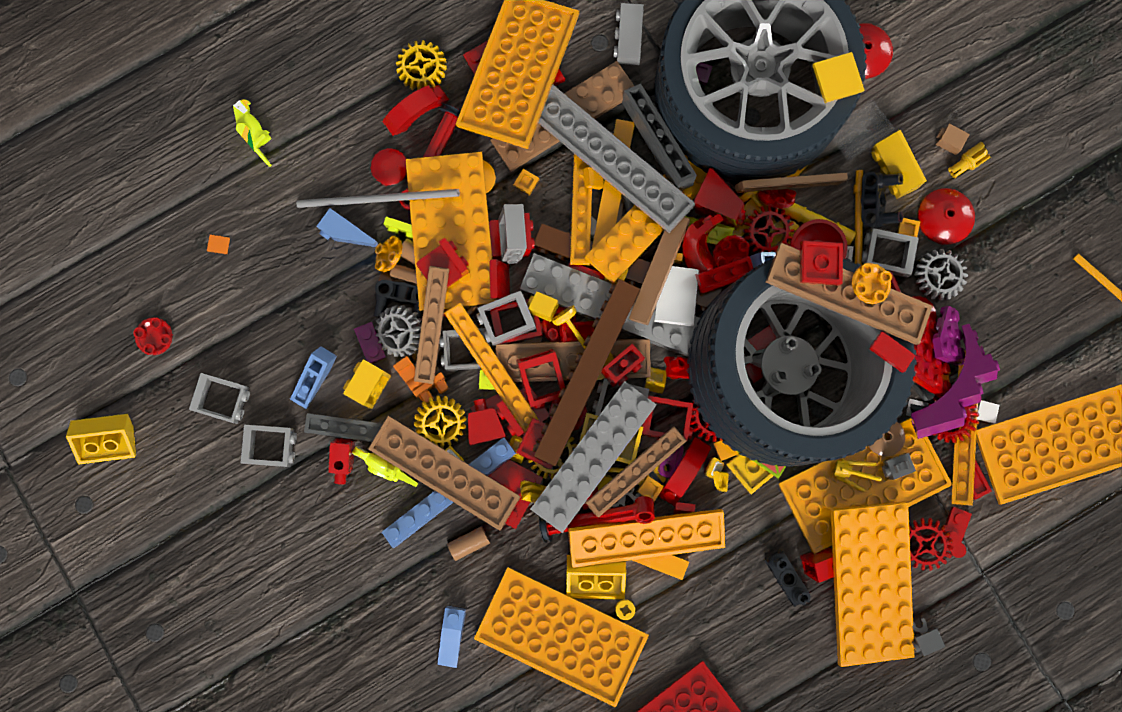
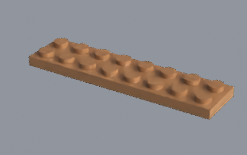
M616 61L564 94L592 118L596 119L622 103L624 90L634 87V85ZM539 123L528 149L494 138L490 140L510 172L560 142Z
M783 243L779 244L765 281L766 283L915 345L920 344L932 305L893 289H890L887 298L883 302L876 304L865 303L858 299L853 291L852 276L854 273L843 269L842 285L800 283V250Z
M644 338L616 339L611 350L613 358H616L632 343L645 357L642 363L643 367L635 374L631 372L627 377H651L650 340ZM579 341L506 343L496 345V356L513 382H522L516 360L553 349L556 352L563 380H567L570 371H575L578 364L575 361L579 353H584L585 349ZM552 361L525 369L528 382L557 381Z
M390 416L387 417L368 449L499 531L503 528L521 497Z

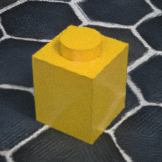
M536 291L535 295L530 297L527 306L529 307L530 314L551 322L559 304L558 300Z

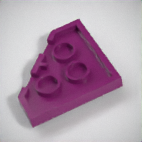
M951 306L941 307L940 313L943 316L938 318L936 325L938 333L933 335L935 358L956 366L963 365L965 351L961 347L962 332L958 327L959 313Z

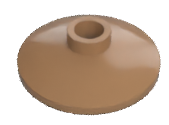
M898 422L892 425L887 432L890 434L889 440L884 438V433L881 439L869 446L874 453L880 456H892L902 449L905 442V433Z

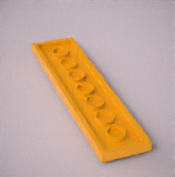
M688 160L697 176L693 186L681 192L693 200L697 196L707 173ZM634 205L585 256V259L610 282L615 283L664 229Z
M722 509L655 517L654 521L648 524H641L636 520L613 524L568 528L572 568L725 548L724 511Z

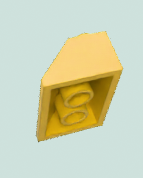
M901 130L875 144L871 149L874 161L878 162L881 167L880 172L886 175L897 173L903 175L902 185L888 186L889 191L892 195H895L896 199L917 190L927 181Z
M128 414L70 421L66 438L78 464L136 457L134 427Z
M567 555V596L574 599H625L626 561L572 568L570 555Z

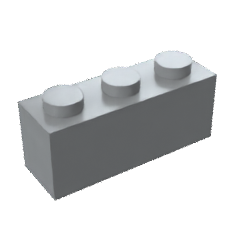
M621 3L620 10L617 9L616 21L620 22L619 28H615V39H618V46H614V57H617L619 64L639 65L644 4Z

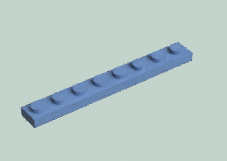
M502 438L469 465L488 476L517 453L506 438ZM434 491L383 530L382 534L391 547L395 548L453 502Z

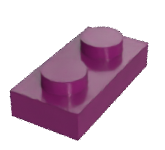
M372 322L354 329L367 362L372 364L387 358L384 350H382V345L378 344L379 337L375 336L377 332Z

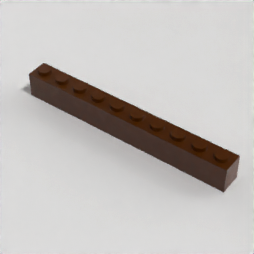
M541 224L534 248L540 254L547 255L549 253L555 255L554 258L559 261L565 262V259L570 261L571 234ZM590 241V251L592 250V241ZM637 258L628 268L625 278L626 283L635 287H642L651 263ZM590 264V265H581V266L588 267V268H590V269H592V270L598 271V270H597L593 265H591V264ZM697 283L695 307H698V311L703 313V311L708 309L707 306L720 294L722 288L700 293Z
M620 279L617 284L613 282L609 293L612 295L609 301H604L600 309L603 311L601 318L596 317L592 326L595 330L592 336H587L583 344L586 346L584 353H579L575 361L578 364L575 371H570L567 378L569 384L567 388H562L558 396L561 401L558 406L554 405L550 416H552L550 424L545 423L541 432L544 436L541 442L537 440L532 450L536 452L534 457L556 467L638 296L639 288Z

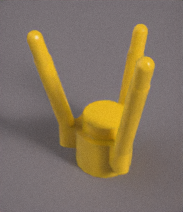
M842 459V461L837 460L833 475L837 476V480L843 481L862 492L865 491L864 488L846 477L850 478V475L853 474L872 480H882L881 477L852 470V466H849H876L875 462Z

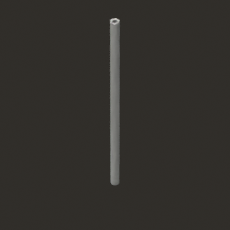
M459 189L297 200L296 205L298 208L459 197L460 191Z

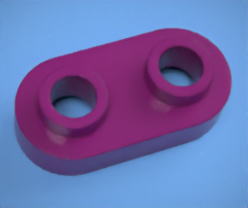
M683 445L658 466V472L661 476L671 477L681 461L684 451ZM666 464L669 465V471L664 469Z

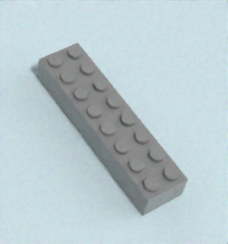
M624 381L530 510L563 533L657 404Z

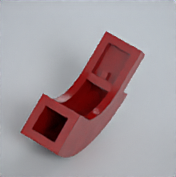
M427 85L399 102L386 115L383 123L390 133L395 136L407 131L411 124L422 114L442 106L443 103L446 104L449 99L439 85L431 88Z
M720 213L714 217L709 215L705 219H699L692 223L685 233L683 239L684 259L687 267L698 269V273L716 267L707 247V238L711 230L724 220Z
M695 437L658 496L675 506L697 475L711 447Z

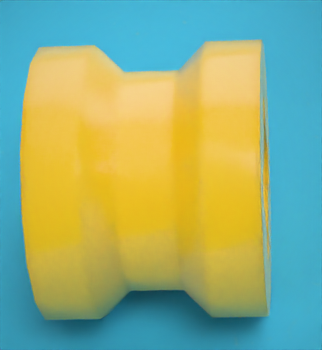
M623 599L616 604L615 611L620 619L629 620L635 614V607L631 601Z

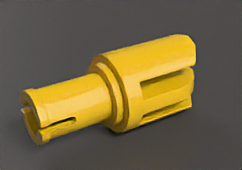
M979 142L962 154L959 162L948 168L953 178H957L967 169L974 170L991 158L987 149L984 148V143Z
M525 480L521 481V499L535 503L546 486Z

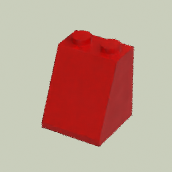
M710 168L694 200L695 213L704 217L709 215L714 217L720 213L724 219L720 224L734 227V230H737L739 225L743 226L746 219L744 203L721 177Z

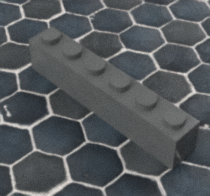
M639 84L624 90L622 104L669 182L680 191L692 187L697 175L643 86Z

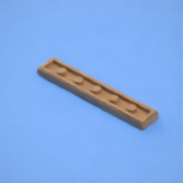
M847 173L745 180L735 185V191L741 193L839 185L847 181L848 176Z
M684 217L670 233L664 230L629 316L630 320L644 325L649 324L689 226V218Z
M429 267L414 376L415 382L434 384L450 268Z
M673 426L585 503L597 517H600L686 442L685 438Z

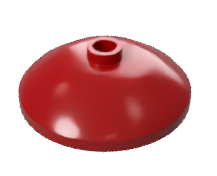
M861 23L859 24V30L864 37L862 41L865 45L868 44L870 46V49H864L867 57L865 60L867 64L865 79L880 75L889 66L893 56V46L887 33L880 27Z
M943 188L931 192L922 200L918 209L917 219L920 221L919 227L928 239L938 244L951 245L960 242L970 234L975 223V211L972 203L964 194L954 189ZM948 211H951V212H952V214H953L952 217H949V216H948V214H947Z
M814 219L803 223L796 229L790 241V247L800 250V242L802 240L843 243V259L847 255L848 247L845 234L838 225L824 219Z

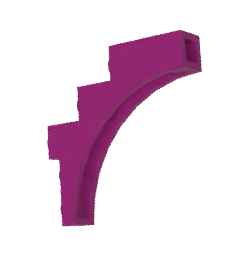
M970 324L962 326V338L966 356L958 379L951 389L938 401L924 409L911 413V423L918 439L964 426V418H967L964 407L980 403L981 395L984 394L981 384L997 379L998 371H1000L998 361L993 360L991 354L985 355L983 347L977 343V332L972 330Z

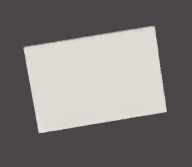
M672 266L656 305L654 322L685 326L694 325L697 294L695 274H698V269Z

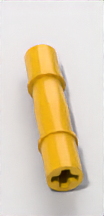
M796 203L789 208H783L785 210L784 215H790V218L798 223L800 221L805 223L814 219L831 221ZM839 222L835 223L845 234L847 245H850L856 231L839 224Z

